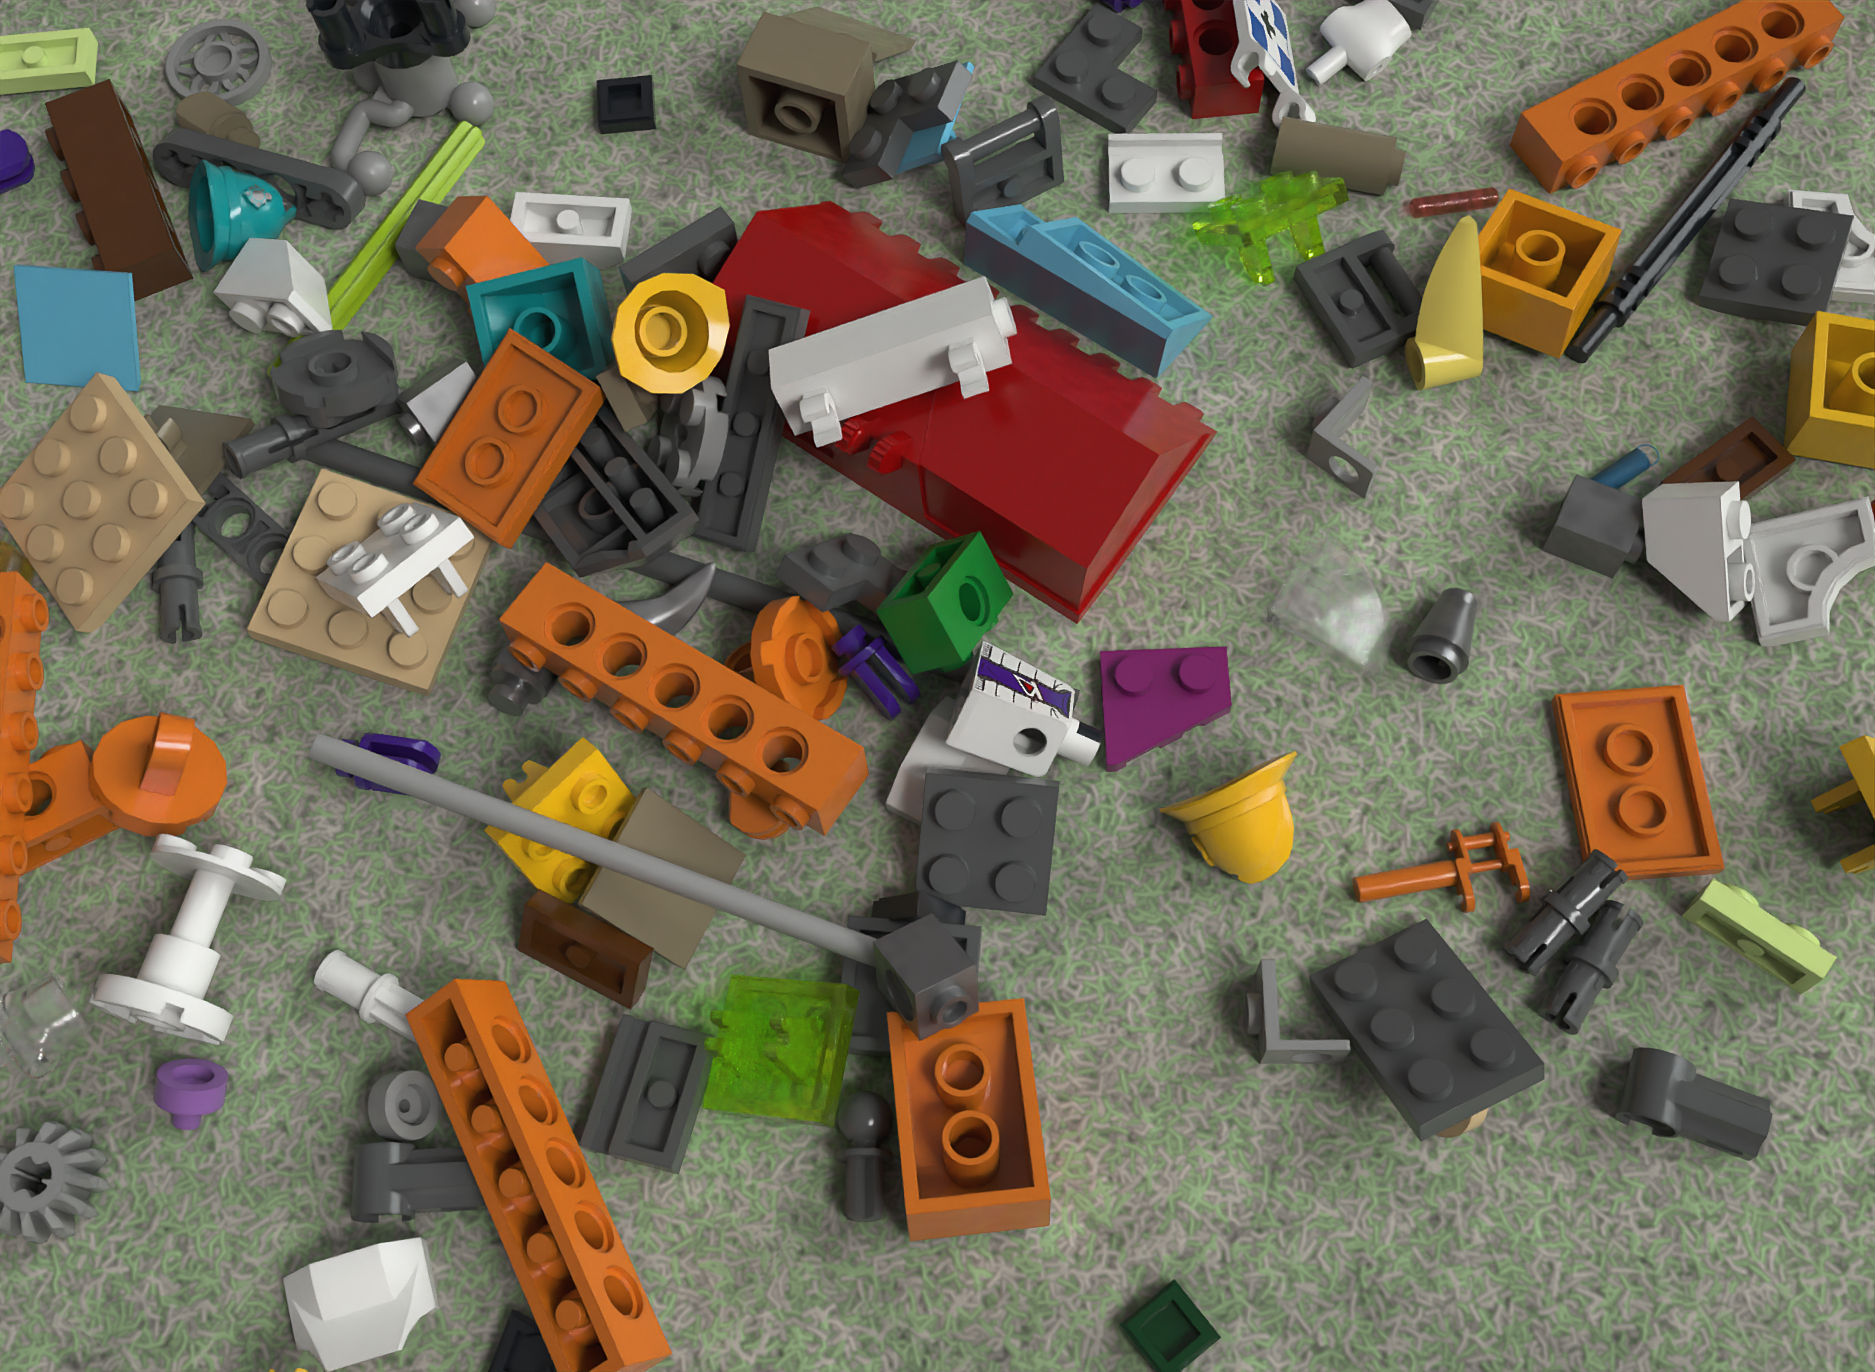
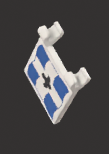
M1233 0L1239 44L1231 62V72L1246 89L1250 87L1248 81L1250 72L1255 67H1260L1280 92L1272 113V121L1278 130L1280 129L1283 116L1295 118L1299 115L1302 120L1315 122V112L1303 97L1299 95L1286 14L1275 0Z

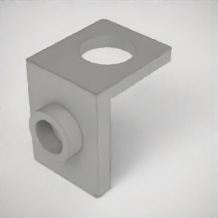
M1364 376L1340 401L1332 397L1321 408L1312 424L1314 430L1306 455L1308 460L1363 499L1370 494L1379 467L1339 438L1366 408L1373 383ZM1334 456L1347 461L1356 470L1358 477L1346 473L1337 464Z
M1261 959L1255 972L1256 993H1246L1244 999L1245 1030L1247 1035H1258L1260 1064H1342L1350 1052V1040H1280L1275 959Z

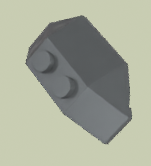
M604 403L533 513L579 578L649 565L697 531L700 519L695 511L631 435L624 431L620 422Z

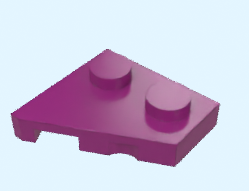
M1227 646L1100 651L1099 665L1106 772H1116L1126 767L1127 762L1158 746L1162 748L1182 738L1185 732L1196 726H1205L1230 713L1232 702Z

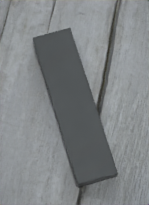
M746 294L725 387L727 396H723L720 412L729 413L726 445L712 482L704 481L703 493L697 513L700 519L699 529L693 533V537L743 552H755L786 419L771 390L769 349L804 338L810 310Z

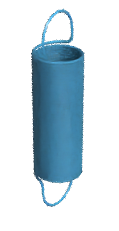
M1643 444L1590 479L1614 489H1619L1649 469V466L1655 465L1659 460V453L1654 448L1658 458L1654 464L1650 465L1647 455L1638 448L1642 446L1654 447Z

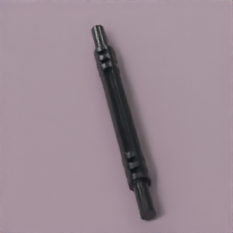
M1788 77L1762 109H1756L1750 113L1694 184L1594 304L1595 314L1566 348L1568 356L1573 361L1586 363L1613 328H1620L1628 321L1655 285L1781 131V121L1806 90L1803 81L1796 77Z

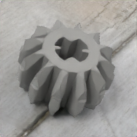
M50 1121L44 1122L39 1132L28 1127L23 1129L16 1128L15 1149L12 1150L0 1146V1231L13 1237L22 1234L25 1241L43 1244L44 1242L47 1243L52 1233L62 1238L75 1236L74 1214L87 1219L98 1216L95 1206L86 1200L90 1192L102 1193L110 1189L107 1180L91 1174L99 1171L109 1160L103 1152L94 1148L90 1149L93 1140L88 1133L77 1128L67 1131L65 1125ZM51 1170V1179H42V1176ZM38 1184L47 1185L46 1189L38 1194Z

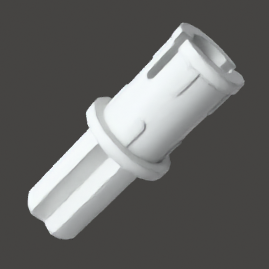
M334 950L323 960L315 974L314 984L317 985L316 988L332 994L359 1010L360 1019L370 1024L378 1021L417 1044L405 1014L424 1000L398 986V978L393 974L387 973L381 976L347 957L340 950Z

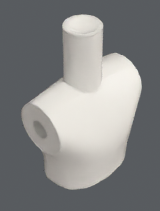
M1364 0L1354 6H1342L1331 13L1320 27L1321 34L1332 48L1307 67L1306 73L1320 87L1343 67L1348 65L1364 81H1368L1388 65L1396 50L1411 37V29L1403 16L1388 0Z

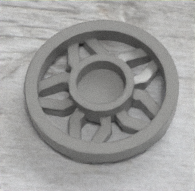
M232 19L211 20L189 29L176 40L166 59V75L175 93L182 100L187 96L201 92L202 87L208 84L211 86L207 90L208 92L213 93L232 106H237L254 97L264 86L271 72L272 57L264 38L254 27ZM229 34L245 37L252 42L238 43L234 46ZM217 35H220L223 41H216ZM205 40L203 46L198 51L186 54L197 43ZM258 51L248 58H240L245 53ZM194 63L195 68H188L180 65ZM257 65L254 73L250 75L247 69H252ZM179 75L193 79L190 90L180 83ZM238 78L244 79L245 82L239 87L232 84ZM224 86L227 92L220 94L221 87Z

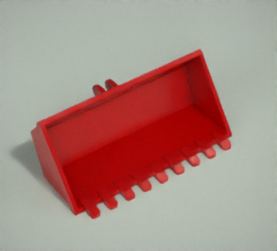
M823 201L814 205L757 211L712 283L725 290L730 326L723 355L710 373V376L721 379L726 387L746 294L810 310L805 338L966 283V281L956 276L960 270L958 265L942 257L927 259L917 253L921 246L919 242L904 234L887 235L879 230L882 220L868 212L850 213L832 201ZM989 284L993 297L996 300L999 290ZM1021 304L1010 306L1017 329L1016 335L1007 337L1012 364L986 372L989 384V391L964 399L960 381L841 420L839 422L842 439L818 448L814 443L813 430L795 436L787 419H785L782 432L784 438L944 540L980 531L1005 579L1076 624L1080 622L1112 580L1217 433L1214 429L1200 422L1204 413L1187 402H1181L1176 405L1170 404L1159 397L1162 390L1159 385L1144 377L1134 380L1128 379L1117 372L1121 365L1119 361L1101 352L1088 355L1076 347L1080 341L1077 336L1062 328L1051 331L1046 330L1036 324L1039 314Z

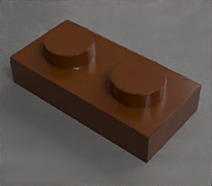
M1752 416L1662 480L1659 486L1661 484L1739 481L1740 501H1748L1788 472L1797 459Z
M539 889L524 904L518 951L630 1010L634 1007L646 989L654 948L579 910L574 905L566 903Z

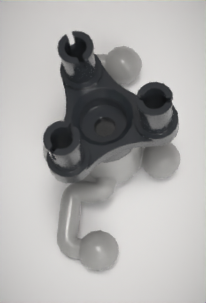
M306 0L308 12H311L320 32L318 44L327 63L333 68L340 70L352 69L353 78L359 87L368 93H374L372 99L362 100L350 110L330 155L333 167L355 179L363 189L364 195L375 196L385 192L390 187L393 179L392 165L385 156L376 151H362L356 154L370 123L373 122L386 127H398L405 124L412 116H433L447 107L451 108L452 114L459 122L467 121L472 126L482 125L491 118L494 111L492 94L487 87L478 82L469 81L459 85L458 76L450 56L463 52L468 46L471 39L469 27H482L492 20L496 11L495 0H358L350 11L346 6V0Z

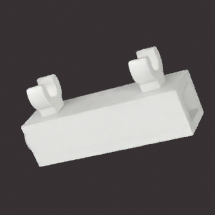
M986 276L769 349L771 390L794 435L813 430L814 443L818 448L842 439L839 422L841 420L960 381L964 399L989 391L986 372L1012 364L1007 337L1017 334L1016 325L1006 297L995 300Z

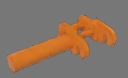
M1498 821L1492 822L1490 832L1463 837L1459 829L1451 830V842H1446V848L1448 852H1455L1456 859L1454 861L1444 860L1353 877V888L1358 903L1455 885L1458 896H1463V901H1461L1463 913L1474 912L1475 897L1469 879L1473 873L1495 869L1509 873L1512 885H1517L1518 891L1515 892L1518 903L1530 900V886L1519 849H1509L1507 841H1510V834L1508 831H1503ZM1493 846L1497 859L1471 864L1468 850Z

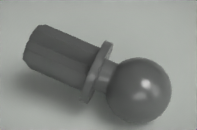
M859 1091L850 1095L843 1102L839 1110V1128L843 1136L851 1142V1148L838 1151L837 1161L846 1164L845 1216L847 1220L874 1222L880 1220L884 1212V1164L893 1161V1153L885 1149H879V1143L887 1137L892 1128L893 1113L889 1103L880 1094L872 1091Z

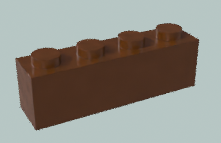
M111 80L102 81L46 102L45 105L53 127L45 129V133L57 158L61 162L66 160L68 168L60 171V175L73 201L76 204L79 202L82 204L84 211L78 212L75 215L88 243L91 246L96 245L99 254L91 257L95 270L132 273L134 302L193 279L130 111Z

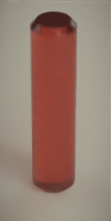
M1487 187L1413 198L1410 201L1409 207L1412 217L1422 218L1492 208L1498 204L1499 195L1496 188Z

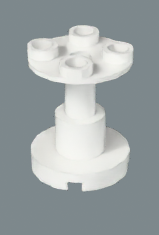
M158 834L151 850L150 858L165 869L191 880L170 935H154L137 979L114 974H100L89 1003L97 1009L122 1020L136 1024L138 1019L154 1025L153 1030L211 1045L223 1044L233 1015L203 1000L220 959V954L209 948L231 893L264 901L279 900L286 879L270 871L250 867L253 857L238 849L215 844L211 853L207 854L196 851L197 846L189 841L168 834Z

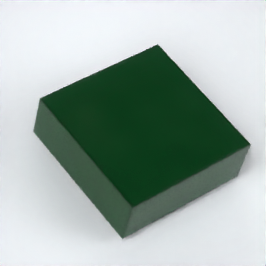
M1175 1279L1119 1324L1120 1329L1154 1372H1181L1221 1338Z

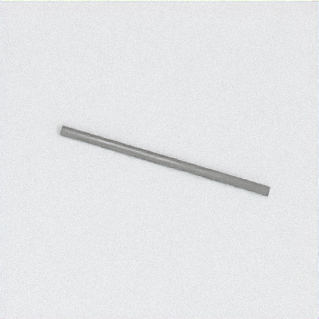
M318 733L312 743L309 759L876 968L873 941L877 939L328 735Z

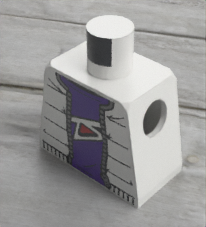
M982 641L957 692L945 744L1035 777H1043L1047 773L1056 754L1088 767L1099 748L1103 731L1072 718L1075 691L1068 684Z

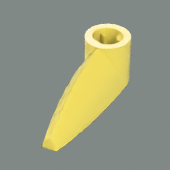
M1470 215L1459 220L1441 250L1424 291L1418 316L1416 336L1409 338L1406 342V363L1415 386L1419 391L1478 377L1483 370V308L1477 222Z

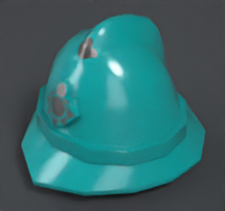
M201 160L196 165L190 182L188 206L190 236L197 266L203 272H208L221 261H234L249 238H279L284 227L296 217V206L284 199L273 185L262 178L233 171L230 166L217 167L206 160Z

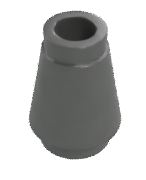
M1459 588L1445 589L1406 645V651L1409 656L1407 663L1410 670L1419 678L1431 683L1447 684L1453 682L1459 674L1468 668L1476 609L1478 607V602L1471 593Z

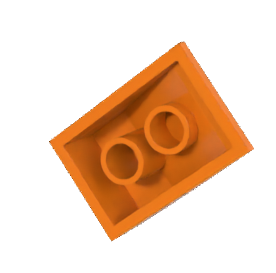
M1024 998L980 1002L979 1011L968 1016L959 1025L943 1029L921 1041L917 1039L897 1012H887L909 1240L919 1241L1050 1226L1051 1196Z

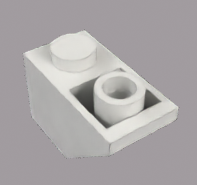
M249 238L213 292L231 309L229 316L232 320L253 333L271 331L280 332L290 337H298V335H311L332 330L325 279L287 240Z
M1739 481L1661 484L1642 498L1647 561L1716 622H1730L1747 605V601H1751L1755 588L1753 566L1751 563H1744L1743 539H1747L1750 532L1751 513L1748 502L1740 501Z

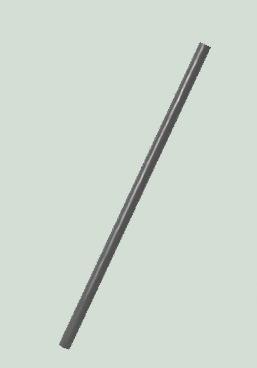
M337 439L307 450L306 457L303 459L447 508L412 484L422 469L420 467ZM532 515L521 534L555 545L534 515ZM668 551L649 565L629 568L627 570L676 586L705 564ZM717 568L712 586L706 597L759 614L773 600L799 595ZM838 608L829 610L836 619L842 636H845L860 623L867 632L863 638L868 644L882 635L887 641L883 646L897 662L905 664L884 624ZM973 654V657L966 664L956 670L942 673L937 668L926 672L962 683L976 655ZM1072 688L1075 691L1073 703L1074 711L1080 690Z

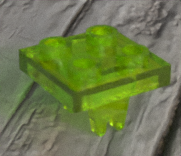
M1292 171L1272 175L1258 183L1260 188L1258 193L1242 199L1241 194H1234L1208 205L1210 214L1192 222L1196 237L1203 245L1236 247L1246 272L1254 284L1261 283L1265 287L1275 282L1265 239L1289 229L1296 248L1305 261L1325 253L1317 215L1350 200L1343 177H1319L1317 171L1306 172L1293 177Z
M731 974L724 1010L713 1009L710 1014L711 1022L718 1026L717 1037H707L704 1041V1048L713 1056L702 1108L716 1114L833 1128L860 991L848 984Z

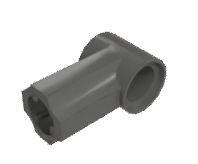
M1644 1047L1633 1050L1615 1116L1618 1121L1629 1126L1631 1119L1653 1127L1652 1134L1655 1136L1675 1138L1680 1135L1747 1161L1757 1157L1763 1141L1767 1138L1773 1114L1770 1112V1100L1696 1074L1697 1068L1695 1065L1676 1054Z
M394 1142L368 1143L355 1147L351 1220L378 1223L379 1216L402 1215V1221H411L415 1219V1213L488 1210L462 1147L418 1149V1146Z

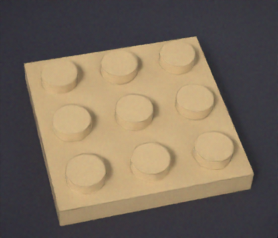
M98 372L95 373L0 489V519L75 630L87 633L93 632L105 623L206 504L116 378Z
M321 468L247 627V631L252 639L401 689L429 696L495 541L461 518L474 538L448 559L468 588V591L460 598L455 597L453 593L447 594L431 573L418 581L398 597L419 628L415 634L408 638L403 632L398 633L381 611L371 618L330 598L316 580V577L329 568L327 560L333 553L351 542H363L380 529L377 525L379 519L386 512L400 504L409 503L411 505L413 502H417L455 516L458 515Z

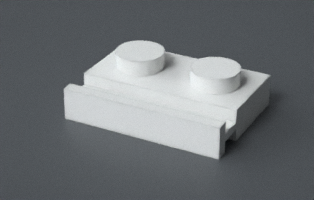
M1222 133L1108 134L1109 213L1224 212L1225 184Z

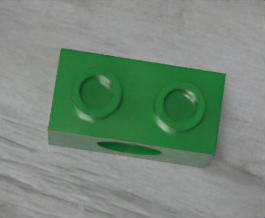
M977 531L929 545L876 609V612L911 674L937 668L940 672L946 673L960 668L973 657V648L982 636L998 623L999 619L997 616L1014 594L982 533Z

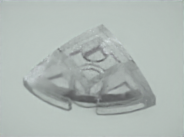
M1318 527L1274 600L1266 621L1324 648L1322 657L1379 684L1390 653L1391 622L1389 611L1383 607L1379 592L1373 582L1375 577L1368 566L1345 543Z

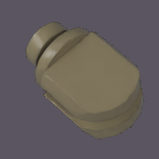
M205 91L187 96L178 104L175 110L181 128L256 148L260 146V138L253 131V126L250 120L246 118L245 113L211 92Z

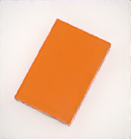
M509 328L412 484L499 545L511 549L607 397L602 387Z
M1684 685L1555 694L1551 702L1583 863L1590 857V853L1597 849L1618 865L1614 869L1615 871L1621 869L1628 876L1627 881L1709 875L1722 872L1725 869Z

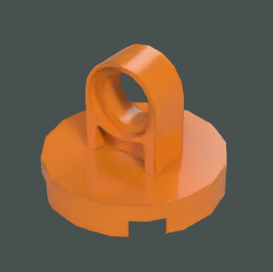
M800 596L773 600L765 606L758 614L752 630L751 641L734 650L723 664L818 721L829 719L841 706L847 689L848 675L844 678L838 676L837 655L831 649L843 637L836 619L829 610L821 612L807 600L800 599Z
M160 712L158 716H142L120 722L102 736L88 769L89 791L95 801L99 796L103 805L113 812L111 820L121 828L150 837H157L158 834L178 836L184 834L188 826L197 824L203 819L206 822L214 815L227 785L226 761L215 742L195 727V719Z

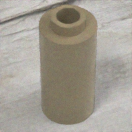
M1283 116L1270 174L1384 196L1387 184L1394 186L1399 184L1406 151L1395 149L1397 137Z

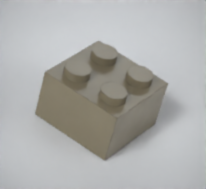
M763 12L736 64L749 135L846 164L850 156V143L863 127L871 109L870 99L875 91L871 42L860 40L848 33H836L808 25L796 18H784Z

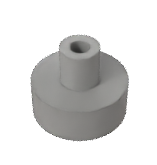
M418 1070L394 1072L384 1075L375 1083L368 1099V1115L372 1127L378 1135L392 1142L417 1140L427 1136L436 1126L441 1112V1098L434 1081L427 1074Z

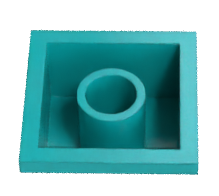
M583 257L466 286L484 368L509 328H511L601 387L596 375L615 358L611 343L612 321L601 273L597 267Z

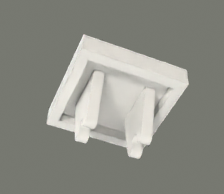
M413 502L411 505L403 503L386 512L377 522L380 529L361 543L354 541L338 549L327 560L329 568L316 577V580L330 598L371 618L381 611L398 633L403 632L408 638L415 634L419 628L398 597L429 573L432 574L447 594L453 593L457 598L464 595L468 588L448 558L474 538L460 517L417 502Z

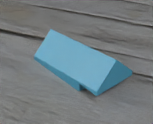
M1018 204L971 212L966 221L964 265L986 276L989 280L1156 379L1213 317L1077 217L1044 222L1024 206Z

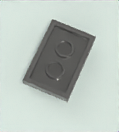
M1427 919L1309 976L1311 989L1321 1006L1345 1039L1350 1040L1353 1050L1420 1142L1545 1079L1544 1062Z

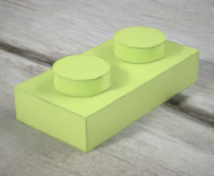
M90 28L0 36V95L94 85L98 41Z
M1715 878L1694 896L1682 915L1683 918L1801 995L1825 978L1837 958L1820 947L1819 940L1808 930L1792 923L1781 922L1761 909L1758 901L1749 892L1732 884H1722Z

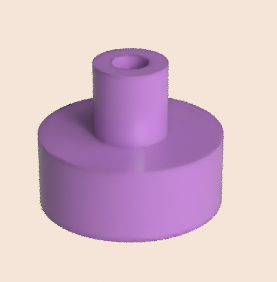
M178 1059L167 1062L157 1070L153 1100L159 1108L173 1113L172 1125L181 1130L196 1129L201 1124L202 1115L215 1112L224 1105L228 1073L222 1066L202 1059Z

